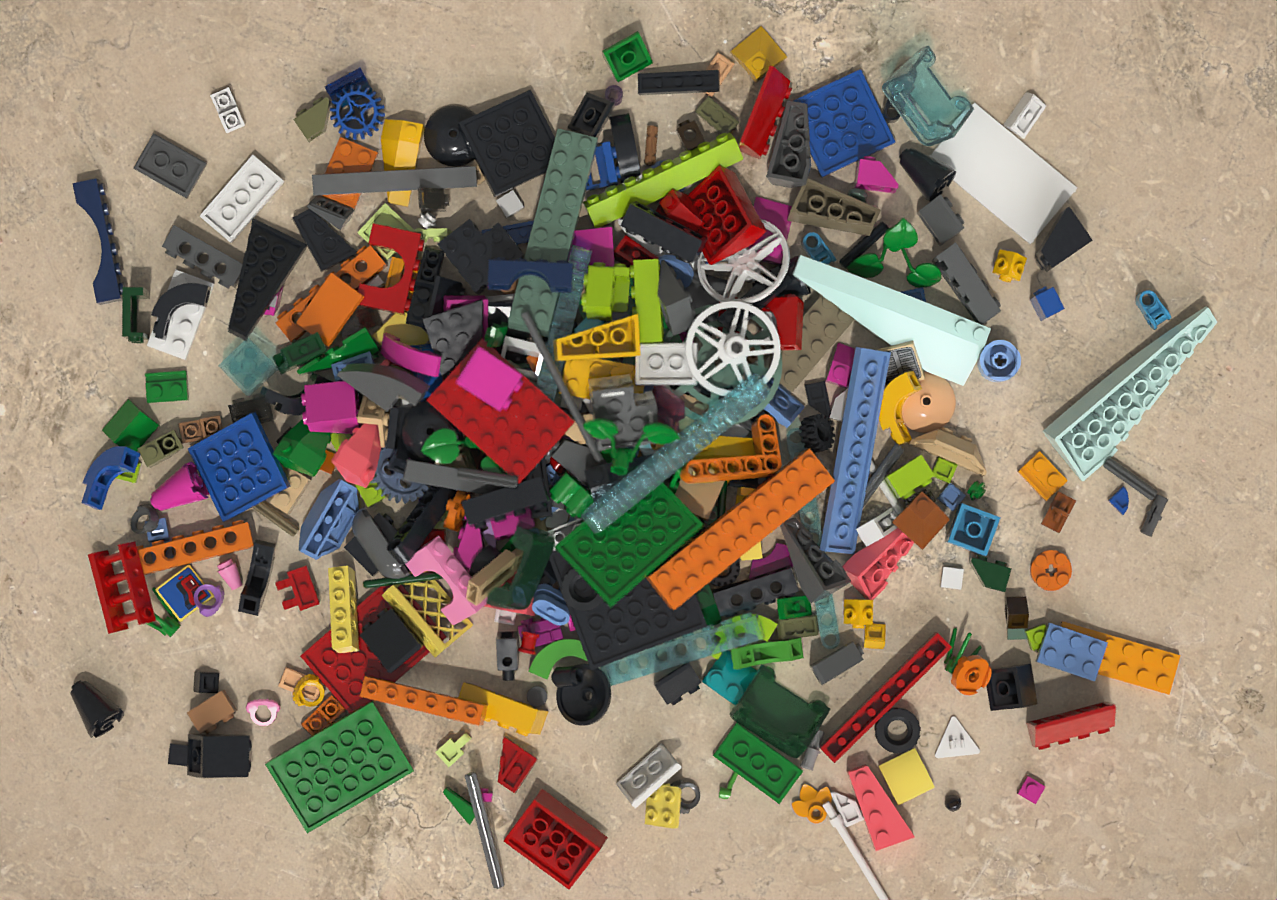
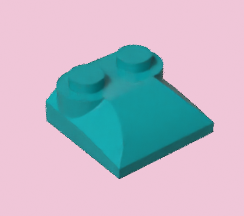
M725 648L702 682L736 705L758 671L751 666L733 669L732 654Z

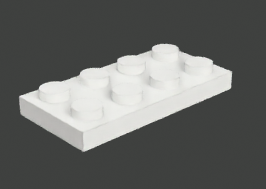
M252 155L202 212L200 217L232 243L281 187L284 181Z
M175 269L168 290L186 283L203 284L211 287L210 298L215 284ZM184 305L178 308L171 317L166 340L155 338V333L152 330L147 346L186 360L206 307Z

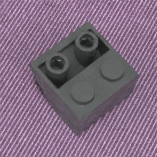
M942 195L936 197L917 212L939 246H942L964 229L962 217L958 213L955 215L951 209L953 207L952 203L947 197L943 198Z

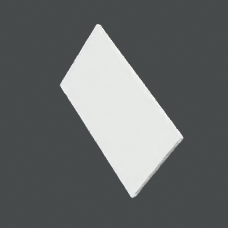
M976 103L971 105L970 109L934 152L929 155L952 167L956 171L953 181L1029 244L1034 242V239L1077 189L1074 184Z

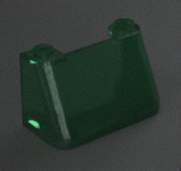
M520 521L513 535V544L525 553L512 584L505 582L502 587H495L489 593L486 604L496 608L525 610L529 607L555 545V539L552 534Z
M761 664L732 708L730 717L792 758H799L811 744L831 709L821 700H812L807 703L775 682L776 675L774 670Z

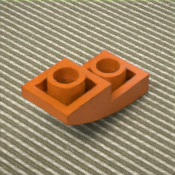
M331 695L301 726L312 736L331 725L346 709Z

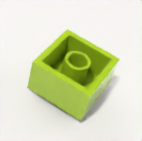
M589 266V272L585 273V293L582 295L583 312L587 314V319L612 321L616 285L614 268Z
M919 455L887 475L884 479L896 498L902 497L904 500L916 493L914 491L916 487L919 486L921 489L933 482L931 478L935 474L923 456Z

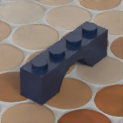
M496 257L494 260H489L488 290H510L512 284L520 277L533 275L543 279L551 292L572 293L573 263H569L566 260H557L554 263L548 262L545 259H537L535 262H530L523 258L506 261L505 258Z

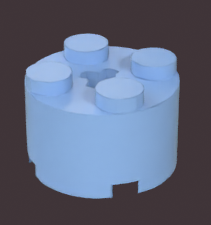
M995 340L984 346L977 360V366L981 375L992 382H1003L1012 378L1021 365L1019 351L1012 343L1006 340ZM998 356H1000V360H1003L1004 362L1000 364V366H998V363H995L994 361L998 358Z

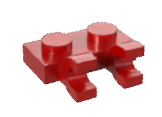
M307 566L287 572L289 578L275 582L278 591L292 586L295 598L282 602L284 610L299 606L300 611L320 604Z

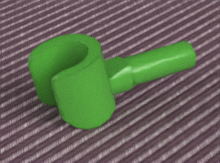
M733 772L727 788L720 787L719 798L728 799L731 796L733 784L738 776L737 773Z

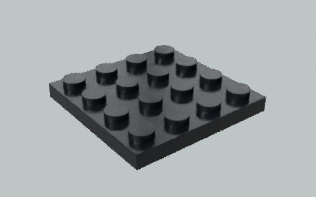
M531 90L457 124L494 197L547 172L555 137Z

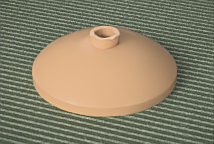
M924 372L925 379L919 381L922 390L912 394L905 400L902 407V417L907 428L920 433H929L941 429L950 421L955 410L956 400L954 391L947 380L929 372ZM924 398H928L930 400L929 405L923 404Z

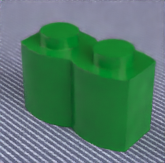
M567 471L549 489L552 493L550 497L558 504L562 502L567 507L565 509L566 512L573 518L575 516L581 518L593 505L589 490Z

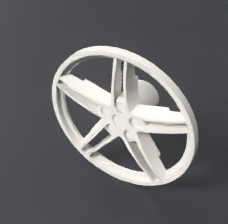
M761 219L764 227L772 232L773 235L750 249L746 247L734 255L719 261H728V264H705L707 260L703 252H701L697 269L701 284L708 294L720 302L737 301L747 304L757 302L771 294L784 279L790 261L787 241L776 226ZM781 243L783 263L776 277L760 265L759 262L773 252V249ZM705 270L732 271L723 296L709 285ZM761 271L774 279V282L772 283L761 276ZM735 277H738L732 288ZM757 280L769 286L755 296L734 299L737 292H740L744 281L754 282Z
M722 302L703 311L692 323L685 343L686 361L694 378L710 392L725 397L745 396L762 388L773 376L780 359V340L771 320L758 308L743 302ZM737 308L728 335L712 326L706 325L702 321L717 310ZM744 309L740 334L734 333L740 310ZM749 311L757 315L766 324L773 341L745 339ZM698 326H701L702 328L720 337L721 339L717 343L715 340H713L712 338L698 330ZM695 332L718 348V352L699 370H697L692 356V342ZM749 345H774V349L750 351ZM774 353L768 372L754 385L746 357ZM719 357L722 363L702 377L700 373ZM740 363L742 364L749 388H746L736 366ZM727 364H731L743 390H724L710 384L706 379L717 373Z

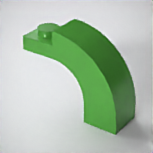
M801 638L752 643L731 649L733 669L804 658Z
M562 639L547 645L534 658L528 672L547 680L554 664L563 657L575 656L587 661L580 640Z

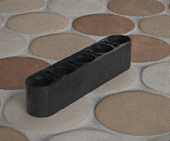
M433 485L428 488L387 546V551L400 565L408 563L445 513L448 500L454 499L457 492L456 489Z

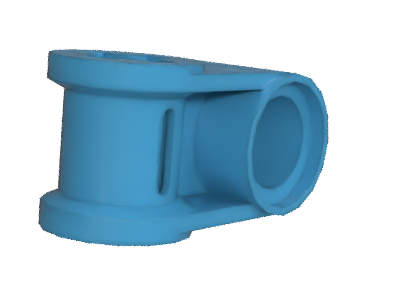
M810 232L803 237L802 247L810 259L819 262V260L826 256L827 258L821 261V263L827 265L837 261L831 250L817 233ZM808 237L816 239L817 245L814 248L807 245L806 240Z
M1142 291L1136 296L1135 303L1153 330L1157 329V326L1165 320L1171 319L1169 311L1153 291ZM1145 294L1151 299L1148 306L1142 302V297Z

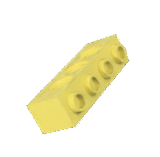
M349 566L328 568L332 649L338 653L359 651L355 571Z

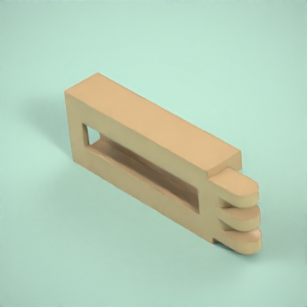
M520 547L516 548L513 552L506 549L468 581L466 600L477 606L513 576L514 572L522 565L524 550Z

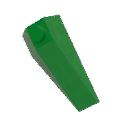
M363 328L343 340V346L329 349L323 358L321 356L315 358L298 369L297 373L301 376L332 369L331 365L369 351L374 361L379 357L378 353L381 350L369 330Z
M302 419L282 438L273 455L283 467L315 477L326 459L327 454L325 451L327 444L331 442V433L310 432L307 424L304 425Z

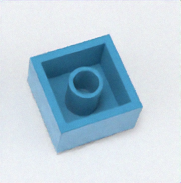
M961 503L958 506L945 542L973 553L987 556L1001 517Z

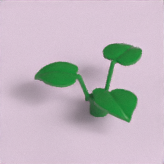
M901 218L896 225L886 230L880 258L874 253L864 254L851 262L847 267V270L856 276L872 278L883 271L884 266L881 262L884 260L887 249L892 252L901 250L910 271H912L907 275V281L912 286L919 288L930 287L942 279L941 271L935 264L922 263L913 268L905 248H911L918 242V234L905 218Z
M603 419L583 422L584 429L593 437L598 439L609 438L611 440V448L600 452L607 463H612L611 471L618 475L627 473L629 461H633V458H635V453L644 438L656 444H668L675 440H680L678 433L669 426L651 423L643 426L644 433L640 436L633 450L629 448L616 449L613 435L618 433V427L613 422Z
M440 429L428 437L421 452L438 463L448 464L458 457L459 448L457 445L464 444L471 449H481L466 435L463 440L456 441V433L453 430ZM489 456L481 461L483 471L509 475Z

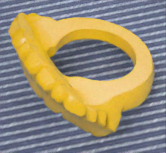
M307 674L298 681L292 694L295 704H298V706L314 707L321 703L324 698V688L319 683V677H316L314 674ZM304 686H316L320 691L319 698L313 702L307 701L302 694Z

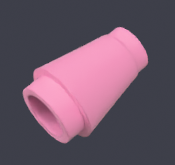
M232 558L217 565L219 569L217 572L231 590H235L243 585L236 562H233Z

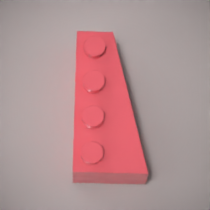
M866 764L847 771L871 842L876 851L915 837Z

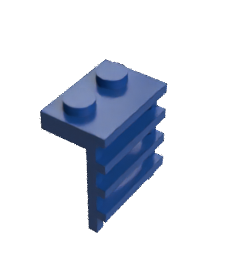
M610 141L604 142L602 146L597 147L595 153L601 183L593 185L590 173L589 186H587L586 191L618 185L617 179L621 178L619 167H615L613 160L617 158L615 146L611 147Z

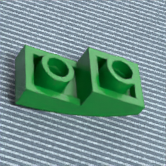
M503 321L501 325L493 323L492 328H487L484 338L488 340L487 347H499L504 344L505 336L508 332V323Z

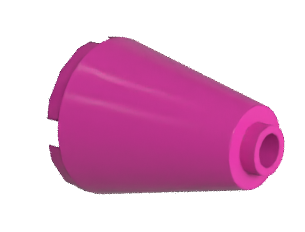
M193 462L184 464L154 490L150 498L152 506L162 511L207 499L209 492L201 476L196 471L198 470Z

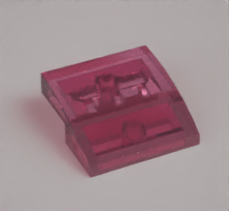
M654 385L652 393L657 405L658 423L669 426L679 435V421L685 418L684 401L663 385Z

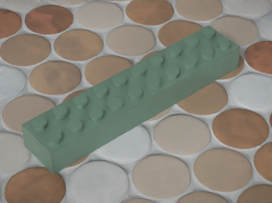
M557 129L524 257L527 261L535 262L537 259H545L548 262L554 263L557 260L568 261L597 149L598 138ZM527 275L520 277L508 320V328L530 333L521 317V314L528 311L540 335L549 337L560 293L551 292L547 283L537 276Z

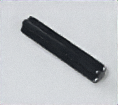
M879 223L872 230L870 236H865L840 259V264L846 269L851 262L868 250L889 229L886 223Z

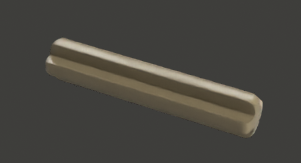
M261 502L252 507L289 535L294 537L298 533L299 527L266 503Z

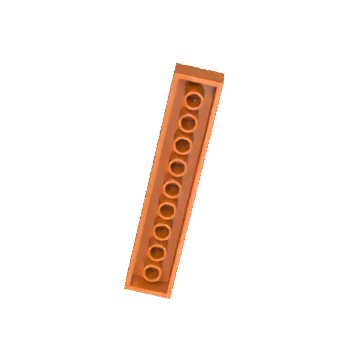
M811 449L803 450L646 576V579L671 610H675L834 483L835 480Z

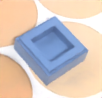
M950 483L937 499L951 511H954L966 495Z

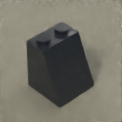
M1070 206L1060 213L1035 255L1037 258L1035 262L1041 270L1045 269L1048 272L1093 241Z
M488 303V328H492L493 323L501 325L502 321L508 323L513 303ZM508 328L506 336L529 342L528 332ZM503 345L493 347L501 355ZM507 350L505 359L512 360L513 363H524L525 357L528 355Z
M385 608L377 615L379 618L373 624L370 621L361 628L363 633L360 634V637L389 673H393L424 645L393 608L389 610Z
M188 734L187 775L198 778L249 777L251 770L249 752L252 747L251 740L249 739L250 736L237 734Z

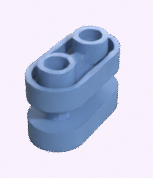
M547 584L536 586L532 603L534 613L555 625L567 624L570 620V613L562 593Z

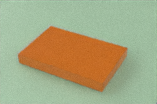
M331 272L296 323L310 334L318 332L323 343L330 347L365 296Z

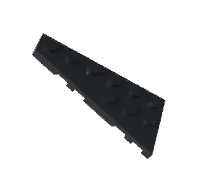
M254 218L252 219L238 288L229 321V333L247 341L305 252L307 244Z
M482 299L423 317L434 354L441 356L439 370L443 381L482 339Z

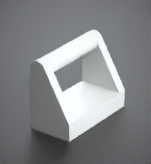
M505 336L501 356L505 358L506 351L508 350L538 357L535 372L516 368L527 379L538 381L543 358L536 344Z

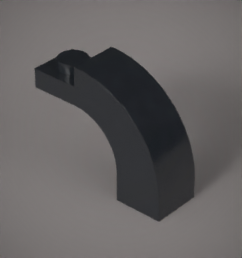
M629 113L609 117L621 184L629 177L641 175Z
M186 283L175 286L165 292L156 302L151 316L159 318L158 321H155L153 327L155 338L166 340L171 317L178 308L184 305L207 307L211 287L197 283Z
M312 373L307 385L331 383L333 381ZM263 386L259 393L265 396L264 401L273 405L276 404L274 409L287 415H303V412H306V405H302L301 394L305 393V389L296 395L286 396Z
M255 540L248 577L240 595L239 612L255 616L259 615L272 574L275 559V543Z

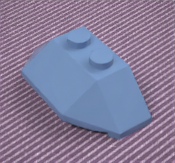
M338 479L321 491L301 526L298 549L300 552L317 560L321 556L340 548L352 527L355 514L359 511L356 487Z

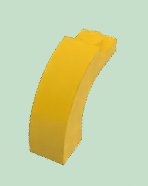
M914 371L905 372L893 379L884 389L879 416L882 430L891 429V437L898 445L906 444L912 439L903 421L902 407L909 396L922 390Z

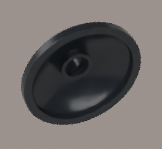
M447 106L439 109L429 118L424 129V143L429 154L437 162L446 166L458 167L466 165L475 159L457 125L459 122L476 115L474 112L462 106ZM456 131L457 136L451 137L450 132Z
M426 400L413 406L407 412L402 422L401 435L404 445L413 456L423 461L436 462L421 452L425 441L431 436L427 433L428 428H433L435 432L440 429L453 430L456 433V441L463 439V433Z
M578 664L575 666L583 671V682L576 687H557L556 700L559 711L567 721L579 726H588L598 722L607 712L611 702V686L607 676L601 669L591 670L589 664Z

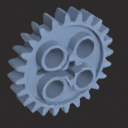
M381 447L374 479L371 481V483L378 484L375 490L382 489L381 496L388 494V501L395 497L396 503H399L401 499L406 504L409 498L412 502L417 497L421 498L424 495L423 492L426 493L428 490L427 486L430 485L403 480L404 474L390 470L391 475H387L384 468H388L389 461L395 455L396 449ZM400 480L407 484V488L401 486Z

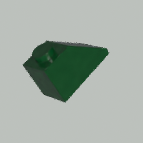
M707 584L695 593L707 627L703 628V630L722 623L709 584Z

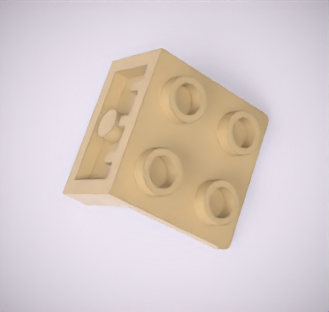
M364 396L357 416L358 423L378 425L380 445L385 448L390 410L388 412Z

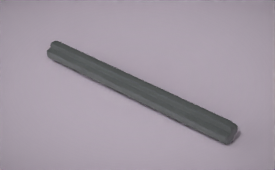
M469 772L465 774L469 796L493 888L499 889L504 887L505 883L477 773Z

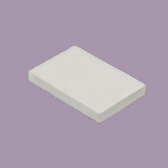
M640 343L641 356H636L635 385H697V380L692 375L686 361L685 343ZM692 343V356L698 370V343Z
M661 743L618 781L616 785L636 809L682 767Z

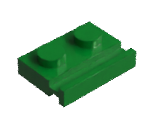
M186 370L145 374L148 404L189 400Z

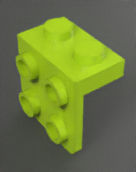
M600 262L588 265V272L589 266L614 268L616 285L613 312H627L631 277L630 268H626L625 264H614V267H610Z

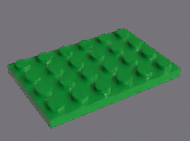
M658 480L653 485L639 492V495L625 502L617 510L599 516L595 511L555 546V549L596 593L612 607L704 526L661 480Z
M373 700L265 762L267 769L307 834L414 772L412 765Z

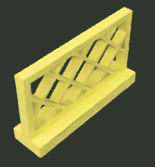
M436 580L424 581V583H405L404 585H410L409 595L402 594L397 587L401 584L392 585L382 595L435 658L473 626L470 620L466 618L462 620L466 625L462 630L454 629L451 623L450 628L440 627V617L447 618L443 613H440L441 603L447 604L452 599ZM413 586L424 587L423 597L413 596ZM427 588H434L437 591V599L427 597ZM413 600L423 601V611L416 610L413 607ZM427 601L437 603V612L426 611ZM426 615L436 616V626L428 625ZM439 631L450 632L447 643H444L439 638Z

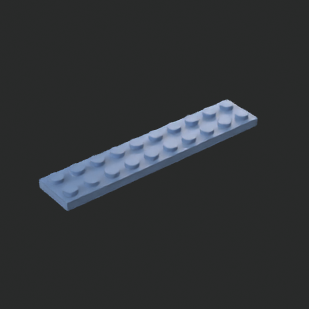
M860 347L855 349L833 472L835 482L831 484L820 550L855 554L858 538L856 529L860 527L890 352Z

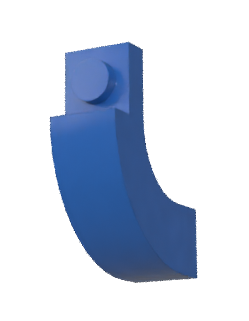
M116 446L99 455L84 477L83 484L87 485L81 503L96 510H102L112 481L122 473H135L140 453L125 446Z

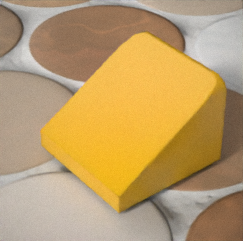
M873 623V625H865L864 648L884 649L886 624Z

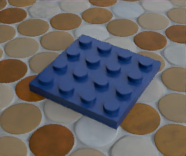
M861 69L794 100V102L808 105L810 154L821 178L863 159L864 156H870L896 143Z
M255 412L188 448L223 522L291 487L280 462L273 455L274 450Z

